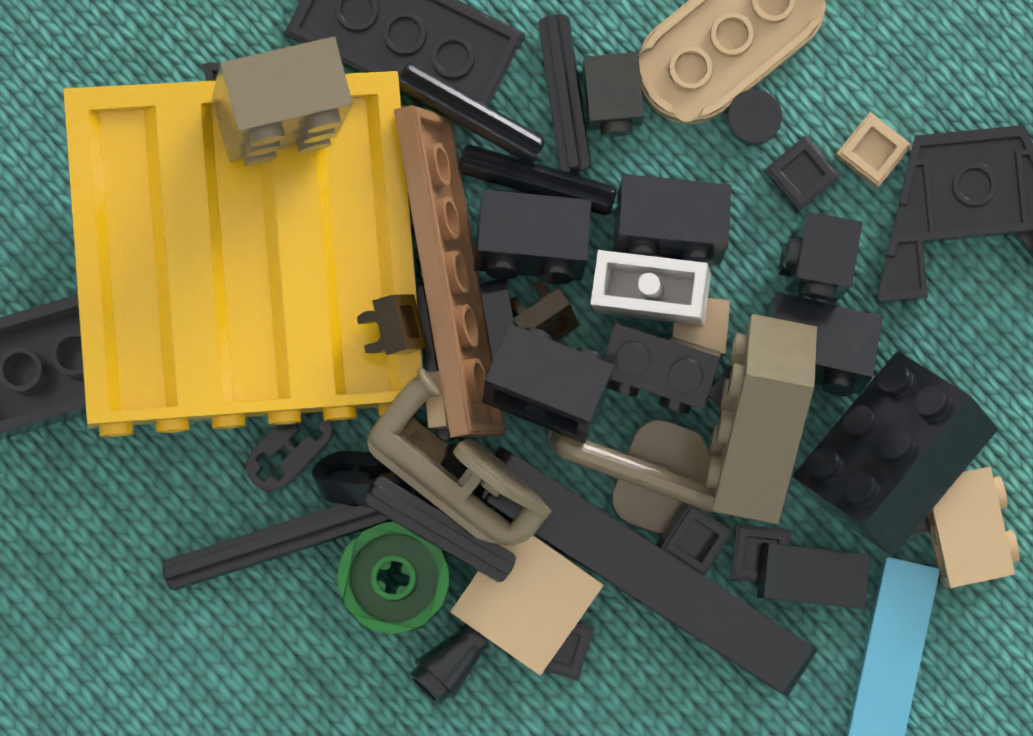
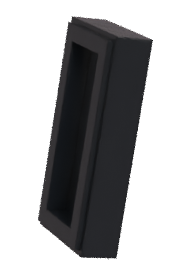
M762 543L757 598L866 609L871 555Z

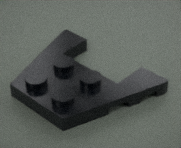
M1025 125L915 135L878 289V303L927 299L923 243L1033 233V143Z

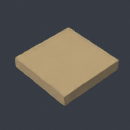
M533 535L527 541L516 545L499 544L513 552L516 556L511 573L503 582H496L478 571L450 612L535 673L541 675L604 584Z

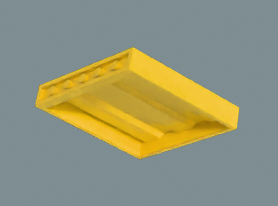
M398 71L345 74L353 105L338 135L330 138L331 145L309 153H299L297 146L275 151L276 159L254 166H244L243 159L228 161L212 100L216 81L63 89L87 429L99 428V437H121L133 435V425L155 424L156 433H176L189 431V421L212 420V429H231L245 427V417L268 416V425H286L301 423V413L323 412L324 421L356 419V409L378 408L379 417H381L399 392L417 376L418 369L423 368L421 350L401 355L366 353L364 346L369 343H375L380 339L379 326L376 322L371 324H358L357 317L361 313L375 311L372 301L382 297L414 294L417 304L408 189L394 109L401 108Z

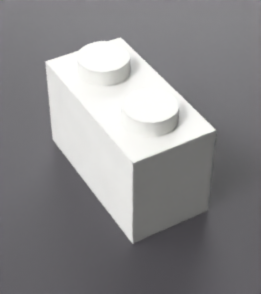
M598 250L591 306L599 314L704 326L711 271L708 263Z

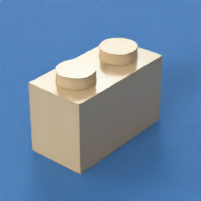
M991 466L963 472L927 515L936 565L940 569L939 578L942 589L1015 575L1013 563L1020 561L1019 547L1013 530L1005 531L1001 509L1007 508L1006 490L1000 476L993 477Z

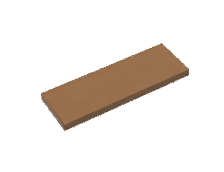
M413 105L394 109L450 438H489L505 435L506 427L503 411L482 403L484 383L493 359L479 286V272L474 271L475 249L462 175L459 170V158L452 120L441 114Z

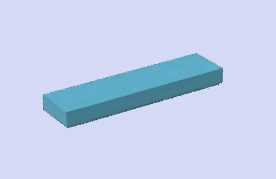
M884 557L846 736H905L939 578V568Z

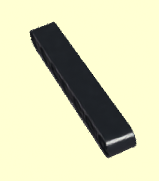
M498 446L494 455L518 473L552 511L534 535L768 686L789 697L815 656L817 650L515 454ZM480 484L476 488V496L511 520H514L523 508V506L502 494L495 497Z

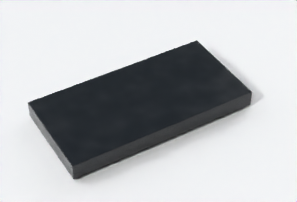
M301 0L284 32L286 37L300 44L335 36L342 64L358 73L398 71L399 76L406 64L413 63L489 107L525 38L524 32L459 0ZM400 91V94H402V95H404V96H406V97H408V98H410V99H412V100L418 102L417 100L411 98L410 96H408V95H406V94H404V93H402V92Z

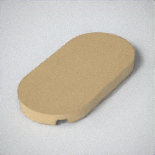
M688 0L656 26L643 42L638 55L643 98L659 115L677 123L697 124L714 119L726 111L739 94L753 89L812 40L822 24L826 9L825 0Z

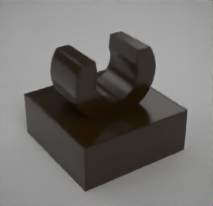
M542 281L534 283L541 300L531 307H524L516 296L510 299L511 307L516 315L513 320L517 327L522 329L527 327L540 329L549 334L555 342L580 326L570 303L560 289L557 288L550 292L548 286Z
M414 294L389 295L373 300L375 311H365L357 317L358 324L376 322L381 333L380 339L377 342L364 346L366 353L401 355L428 348Z

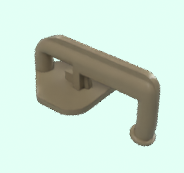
M423 368L418 369L417 376L399 392L372 427L367 442L369 451L377 460L477 539L503 545H516L527 541L536 533L552 511L518 473L485 447L467 438L460 442L453 450L458 460L468 468L461 478L457 479L400 433L425 401L431 396L437 398L440 395L439 388L430 374ZM479 484L495 497L502 494L523 506L511 523L473 494Z
M650 420L636 430L626 454L589 440L584 444L550 430L548 432V444L561 458L617 478L612 490V505L618 516L627 523L662 534L683 502L698 507L705 513L712 512L715 489L705 488L710 456H708V450L702 437L694 430L666 420Z

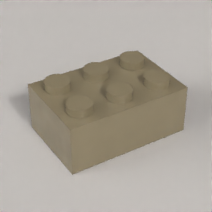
M335 36L221 62L212 96L228 161L243 159L244 166H254L272 161L277 158L275 151L297 146L299 153H309L329 147L331 145L330 138L338 135L353 105Z
M751 314L746 335L736 333L730 359V366H732L730 379H725L719 405V411L721 412L719 424H714L708 456L711 457L705 488L715 489L712 512L779 524L814 390L817 326Z

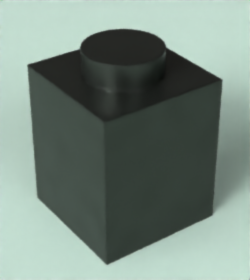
M638 52L585 56L582 70L588 130L600 129L602 137H619L632 134L633 126H642L644 119Z

